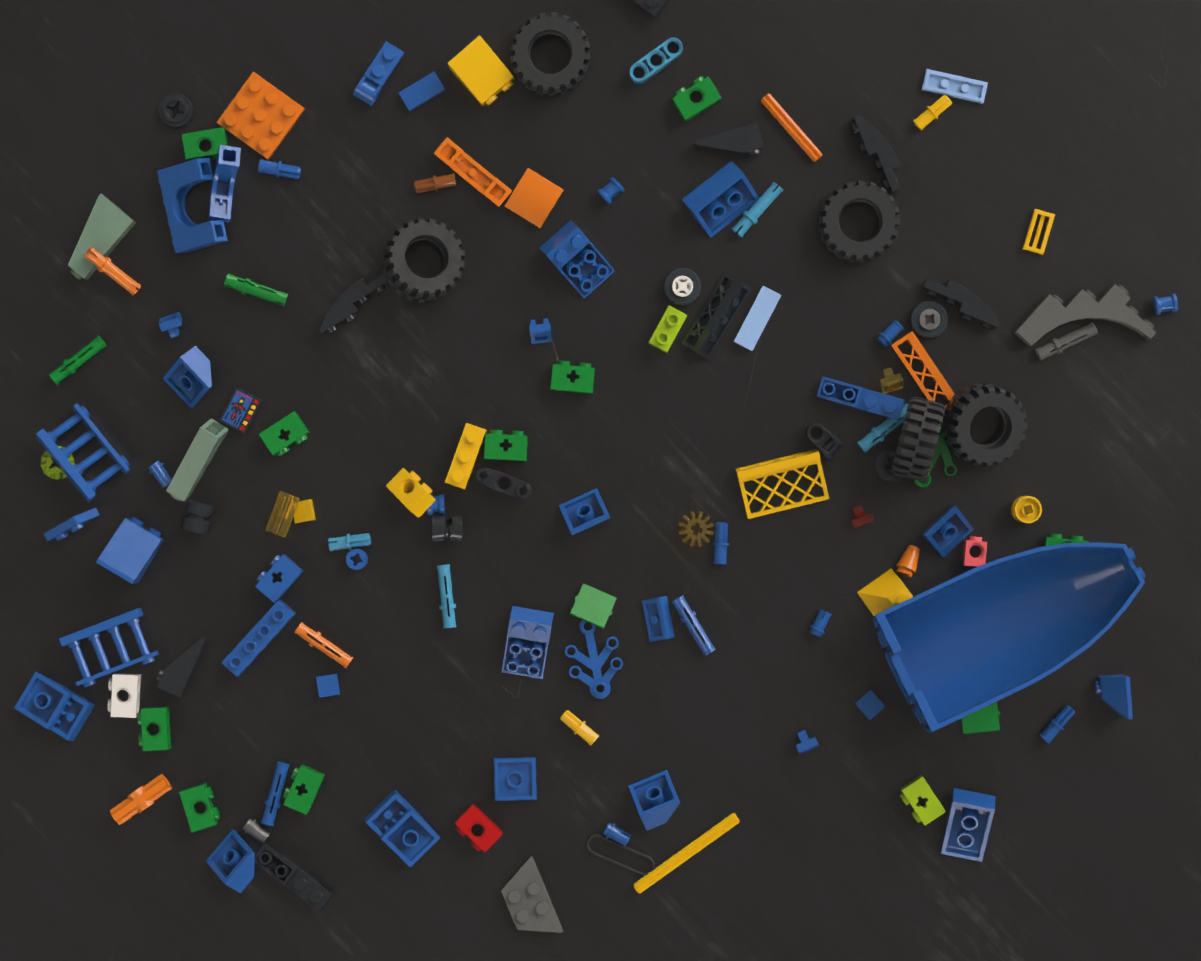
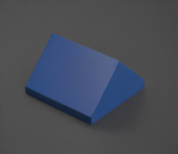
M597 488L559 505L572 535L610 518Z
M951 505L921 535L944 558L974 529L959 509Z

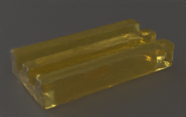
M279 491L265 530L281 537H286L300 498Z

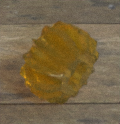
M692 511L690 512L691 520L686 515L683 516L687 524L679 523V526L685 527V530L679 531V535L686 533L687 536L682 539L683 542L692 538L690 546H693L695 540H697V544L700 547L702 546L701 538L705 542H709V539L705 536L706 533L709 535L714 534L712 531H707V528L713 527L714 524L709 523L706 525L705 522L710 517L706 516L701 520L703 512H699L698 518H695V513ZM694 523H699V527L702 528L701 533L697 532L698 535H693V530L690 529L692 524L695 526Z

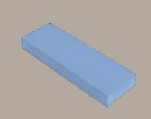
M926 69L921 90L983 104L988 82Z
M762 286L734 340L735 343L753 351L781 297L780 294Z

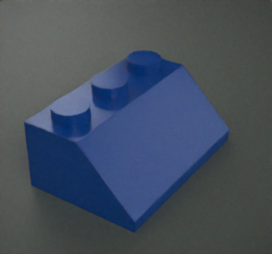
M730 161L684 197L682 201L711 238L754 205L759 196L744 173Z

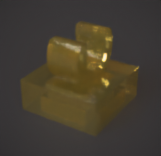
M891 367L883 369L884 378L880 379L883 394L902 389L903 379L901 373L894 375Z

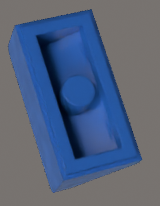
M667 596L643 600L642 605L649 641L673 638L675 634Z

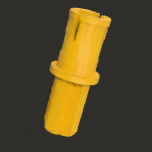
M943 95L933 105L927 106V110L913 120L914 124L922 131L923 128L934 119L937 120L938 116L952 105L951 100L946 95Z
M566 710L560 717L561 721L569 726L575 735L578 734L590 746L599 737L598 734L585 724V721L582 722L569 710Z

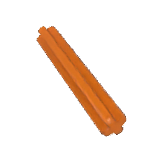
M771 94L765 95L761 99L763 105L812 161L816 162L822 157L820 150Z

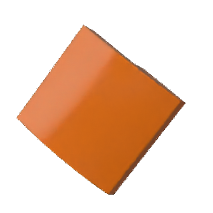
M528 168L505 207L541 228L564 189Z

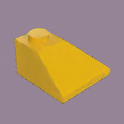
M892 568L857 592L873 616L913 597Z

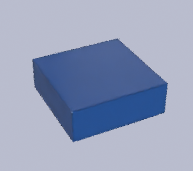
M338 674L316 677L319 698L340 695Z

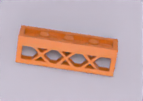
M913 331L891 345L927 400L935 402L937 393L942 394L946 401L952 404L954 392ZM907 341L912 349L911 355L902 354L897 346ZM913 359H918L923 365L922 373L912 369ZM924 376L931 377L935 383L934 390L924 387ZM928 392L933 393V398L930 396Z

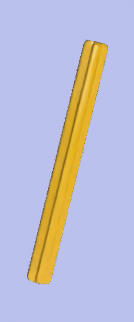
M735 813L726 817L653 871L635 882L633 885L638 893L645 891L740 822L739 818Z

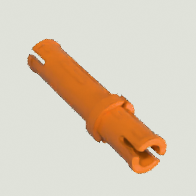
M93 247L88 248L87 253L83 257L94 264L99 272H104L131 295L138 292L136 288L140 289L141 285L115 266L109 257H104Z
M302 622L294 632L309 642V646L316 647L328 657L344 666V668H347L353 657L322 637V633L319 631L316 633ZM307 633L310 634L311 636H313V637H314L315 639H317L318 641H320V642L322 643V645H321L320 643H318L317 641H315L314 639H312L311 637H309V636L307 635ZM325 646H327V647H329L330 649H332L334 652H336L337 654H339L341 657H338L336 654H334L333 652H331L330 650H328L327 648H325Z

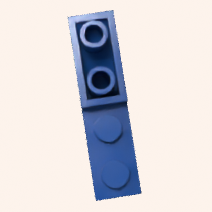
M823 376L817 393L819 398L896 420L900 419L905 402L904 399Z

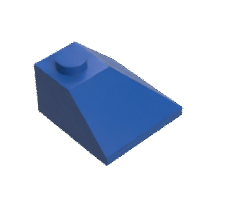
M196 346L182 355L163 378L191 409L195 407L212 386L210 360Z
M1123 674L1097 676L1098 681H1095L1096 694H1099V697L1120 716L1128 720L1133 719L1130 677Z
M667 770L628 786L646 831L665 824L680 804Z
M232 829L206 862L225 885L239 893L254 878L255 853L240 835Z

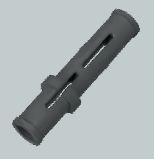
M1091 322L1058 339L1055 337L1051 339V342L1036 348V354L1041 361L1056 353L1061 354L1064 349L1097 335V328Z

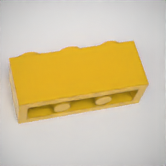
M466 423L445 483L466 489L487 430Z

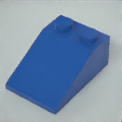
M953 789L941 854L982 862L995 811V796Z

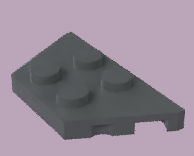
M531 856L502 888V895L517 930L561 933L564 930L534 858Z

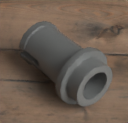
M249 819L242 828L245 830L244 833L248 832L263 844L270 832H267L255 823V819Z

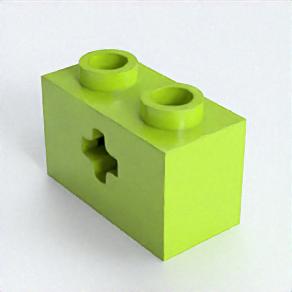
M669 305L649 344L667 353L687 315Z
M919 775L900 788L902 791L900 797L906 806L910 804L914 809L911 814L917 823L922 821L924 825H927L946 812L922 775ZM920 796L923 799L926 798L924 800L925 805L923 806L917 804L919 802L917 798Z

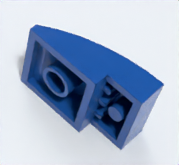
M35 672L14 708L46 729L54 731L68 741H74L95 704L52 679Z
M395 789L365 817V822L409 867L419 860L440 839V836Z

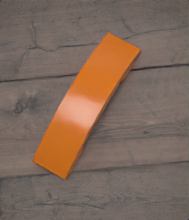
M448 137L434 152L439 159L498 207L512 192L510 188L483 168Z

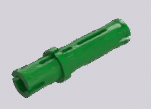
M229 273L225 279V287L241 291V294L244 295L247 293L285 306L288 293L277 291L252 282L251 279L239 278Z
M98 335L70 359H65L63 364L50 373L49 376L58 385L64 378L71 373H76L77 368L106 347V343Z

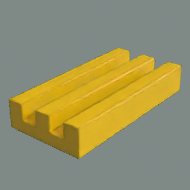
M1034 209L1022 250H1028L1039 255L1044 254L1055 214ZM1039 214L1041 215L1038 223L1032 247H1030V239L1035 226L1037 215ZM1046 216L1049 217L1040 249H1037V243Z

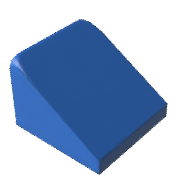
M871 690L855 703L869 720L885 707Z

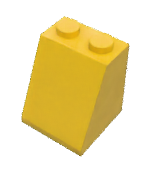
M480 35L448 62L450 70L482 106L485 104L491 105L498 98L496 95L501 90L505 92L513 85L514 76Z

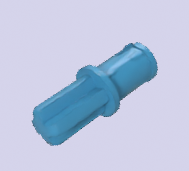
M369 533L329 538L330 551L352 550L355 547L371 545V536Z

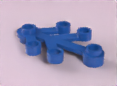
M581 620L579 628L585 634L589 657L578 651L574 645H568L565 649V654L593 671L594 679L583 673L577 665L569 669V674L572 678H578L589 685L590 692L595 698L602 699L609 695L611 690L609 682L616 671L623 666L621 658H612L611 666L602 677L601 667L612 650L618 647L619 641L614 636L609 637L606 641V646L598 656L593 634L596 626L591 624L592 628L585 630L584 624L587 622ZM610 639L616 640L617 644L614 647L609 646L608 642ZM573 647L575 654L569 655L567 649ZM614 660H619L621 665L614 667L612 664ZM573 668L579 669L580 673L577 676L571 673ZM602 684L604 691L598 692L596 686Z

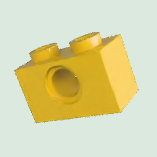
M402 468L386 487L408 510L419 518L436 501L431 495L433 490L425 483L421 485L419 483L421 478L413 470L409 473Z

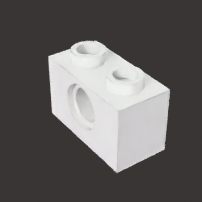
M115 673L112 675V678H109L108 688L109 691H112V697L108 699L107 708L108 712H111V717H138L141 674ZM121 690L128 692L129 698L127 701H122L119 698Z

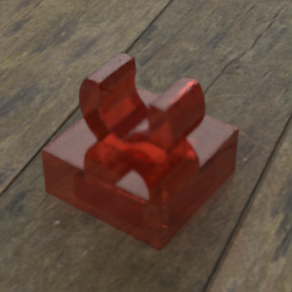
M861 505L852 508L856 517L850 520L853 528L874 521L871 513L864 514Z

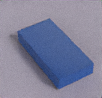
M434 71L399 92V95L410 112L445 91V88Z

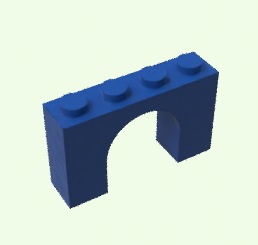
M210 158L194 159L158 170V180L162 190L163 203L166 208L175 253L190 252L228 241L223 220L208 221L197 225L190 220L185 209V198L190 188L196 184L214 179Z

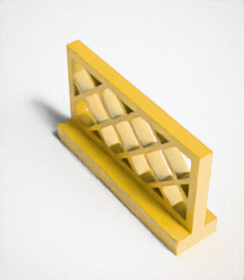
M817 449L735 469L748 519L829 499L821 458ZM817 464L818 473L814 479L804 473L808 466ZM790 470L799 473L794 484L784 479L786 473ZM774 475L779 478L773 489L764 484L767 476ZM802 476L812 481L806 491L796 486ZM753 480L758 483L753 494L745 490L744 482ZM781 481L792 486L786 496L776 491ZM816 483L822 487L824 495L814 497L809 492ZM761 486L771 491L766 501L756 496ZM794 488L804 493L798 502L789 499ZM774 493L784 499L780 506L773 507L768 504ZM753 499L763 503L760 511L751 513L749 505Z

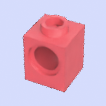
M970 536L969 540H964L962 565L979 567L986 564L987 542H983L982 537ZM974 545L980 549V554L977 557H972L969 553L970 548Z

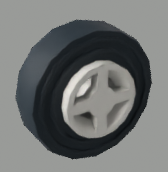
M675 269L665 278L664 293L668 300L676 305H689L700 295V279L691 269Z

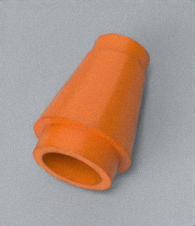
M908 545V548L896 565L898 567L897 573L912 578L917 569L920 552L918 547Z

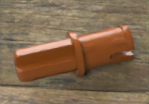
M454 173L438 177L433 175V178L414 182L416 193L433 190L438 192V189L457 186Z

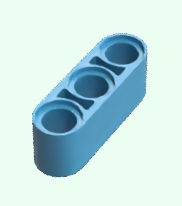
M670 38L634 63L630 68V79L636 84H642L679 58L683 50L681 41L677 38ZM676 44L679 47V51L672 54L667 50V46ZM653 56H659L662 59V63L659 66L651 64L650 59ZM641 68L644 70L645 75L642 78H636L633 75V71Z

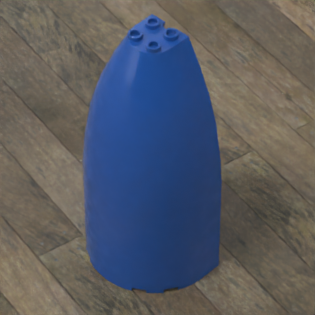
M1066 543L1038 547L971 569L876 614L873 617V623L875 628L879 627L876 634L882 648L886 647L887 649L885 651L887 662L908 704H914V715L920 723L925 722L924 729L928 733H932L1012 695L1053 673L1088 649L1115 623L1145 584V574L1142 568H1136L1133 562L1136 559L1133 550L1128 548L1126 544Z

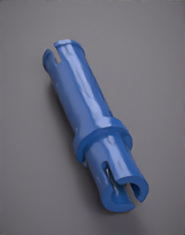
M682 595L673 600L672 604H674L680 614L681 622L686 624L702 650L703 655L706 656L713 652L715 647L697 620L696 612L691 610L684 596Z
M277 761L269 795L264 802L266 806L261 820L262 824L274 826L277 810L281 807L279 802L290 764ZM281 774L277 791H275V790H276L277 783H278L279 775ZM274 796H275L274 803H273V807H272V811H271V813H270V809H271V806H272V801H273V798H274Z

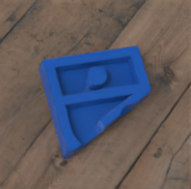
M96 508L61 523L44 533L47 541L54 538L59 541L69 536L67 532L72 531L73 533L83 528L82 524L100 514Z

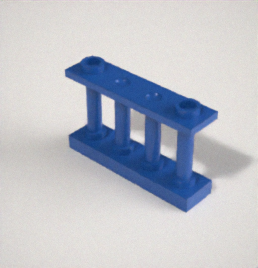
M76 403L73 406V411L76 414L52 432L48 431L46 433L44 429L36 433V438L89 503L96 497L95 491L99 485L120 469L125 475L129 473L130 469L128 466L130 464L123 455L119 456L88 418L90 414L84 406L80 407ZM79 421H82L89 430L66 448L59 449L55 444L56 439ZM95 437L102 447L78 465H72L68 460L70 458L69 455ZM108 453L115 463L91 482L89 480L86 482L81 476L83 471Z
M141 608L59 639L61 646L68 645L72 649L83 677L82 680L76 682L77 686L83 684L85 688L95 684V679L141 661L143 665L155 661L154 656L159 655L158 651L149 652L138 623L140 621L138 617L143 616ZM127 622L128 626H131L142 657L132 661L129 659L119 633V625ZM105 630L111 633L122 662L121 665L110 668L99 639V632ZM86 637L89 641L91 640L103 671L93 676L89 672L79 646L81 644L80 640Z

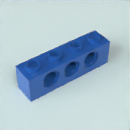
M281 599L278 600L223 660L222 664L236 677L240 676L296 613Z

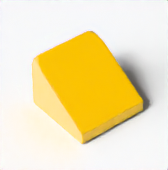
M312 499L291 503L295 523L316 520Z

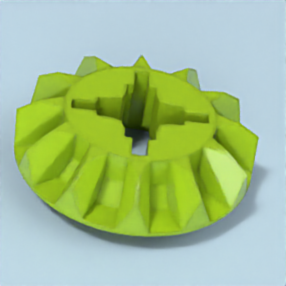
M45 451L41 456L40 464L44 474L52 479L66 478V474L58 466L50 468L54 461L49 453ZM70 454L68 460L72 465H75L73 454Z

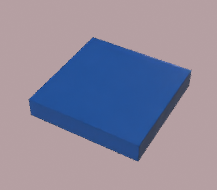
M536 757L494 758L495 801L537 800Z

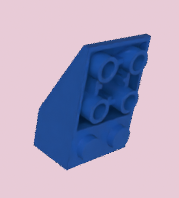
M571 220L539 248L584 299L615 272L613 267Z
M512 606L501 672L543 679L554 613Z

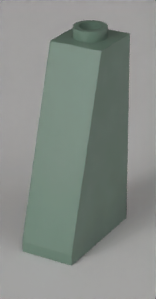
M103 194L98 196L68 263V266L72 268L70 272L79 280L81 278L88 280L97 269L94 264L83 257L87 253L88 248L93 247L101 255L107 257L136 223Z
M212 418L200 427L166 490L170 493L171 497L179 501H185L190 497L229 428Z

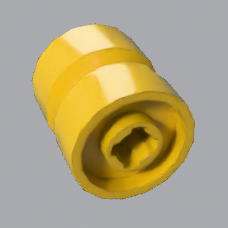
M1031 496L1018 497L1011 506L1013 518L1021 523H1033L1039 519L1042 513V506L1039 500Z

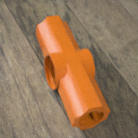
M163 774L158 775L144 787L142 785L128 795V798L112 808L110 813L113 819L121 825L136 813H141L155 803L156 799L171 790L172 787Z

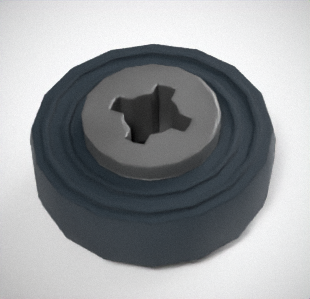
M922 302L911 313V327L922 338L931 339L938 337L947 327V312L937 302Z

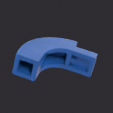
M220 145L213 168L214 179L211 180L208 220L230 222L233 188L239 169L241 148Z

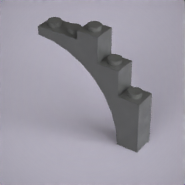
M1114 284L1097 302L1095 301L1096 296L1092 292L1081 289L1065 307L1062 305L1064 302L1057 295L1054 294L1052 296L1049 294L1014 331V334L1030 347L1044 334L1057 326L1082 319H1103L1120 323L1136 331L1147 340L1151 339L1157 332L1153 330L1154 325L1147 319L1143 321L1138 316L1139 312L1133 306L1129 305L1127 307L1125 305L1131 299L1127 295L1129 292L1123 286Z

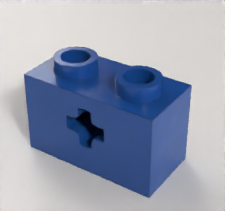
M285 554L281 557L277 555L270 563L272 568L267 573L263 571L256 579L258 584L255 587L274 603L281 598L304 571ZM281 572L282 582H275V576L273 574H278Z

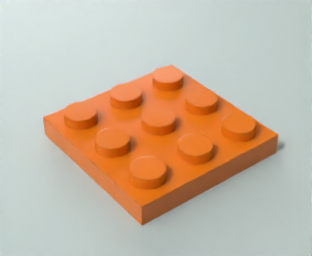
M253 71L216 123L269 160L305 108Z

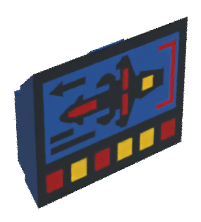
M236 387L219 421L245 434L262 400Z

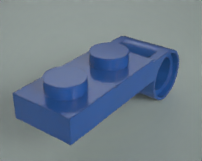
M386 41L358 83L353 95L372 106L385 82L403 57L404 52Z

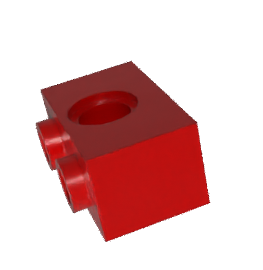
M474 803L455 821L457 825L455 829L463 837L467 835L472 840L471 845L479 852L481 850L486 852L503 835V831ZM480 824L484 829L483 833L479 835L474 834L472 826Z

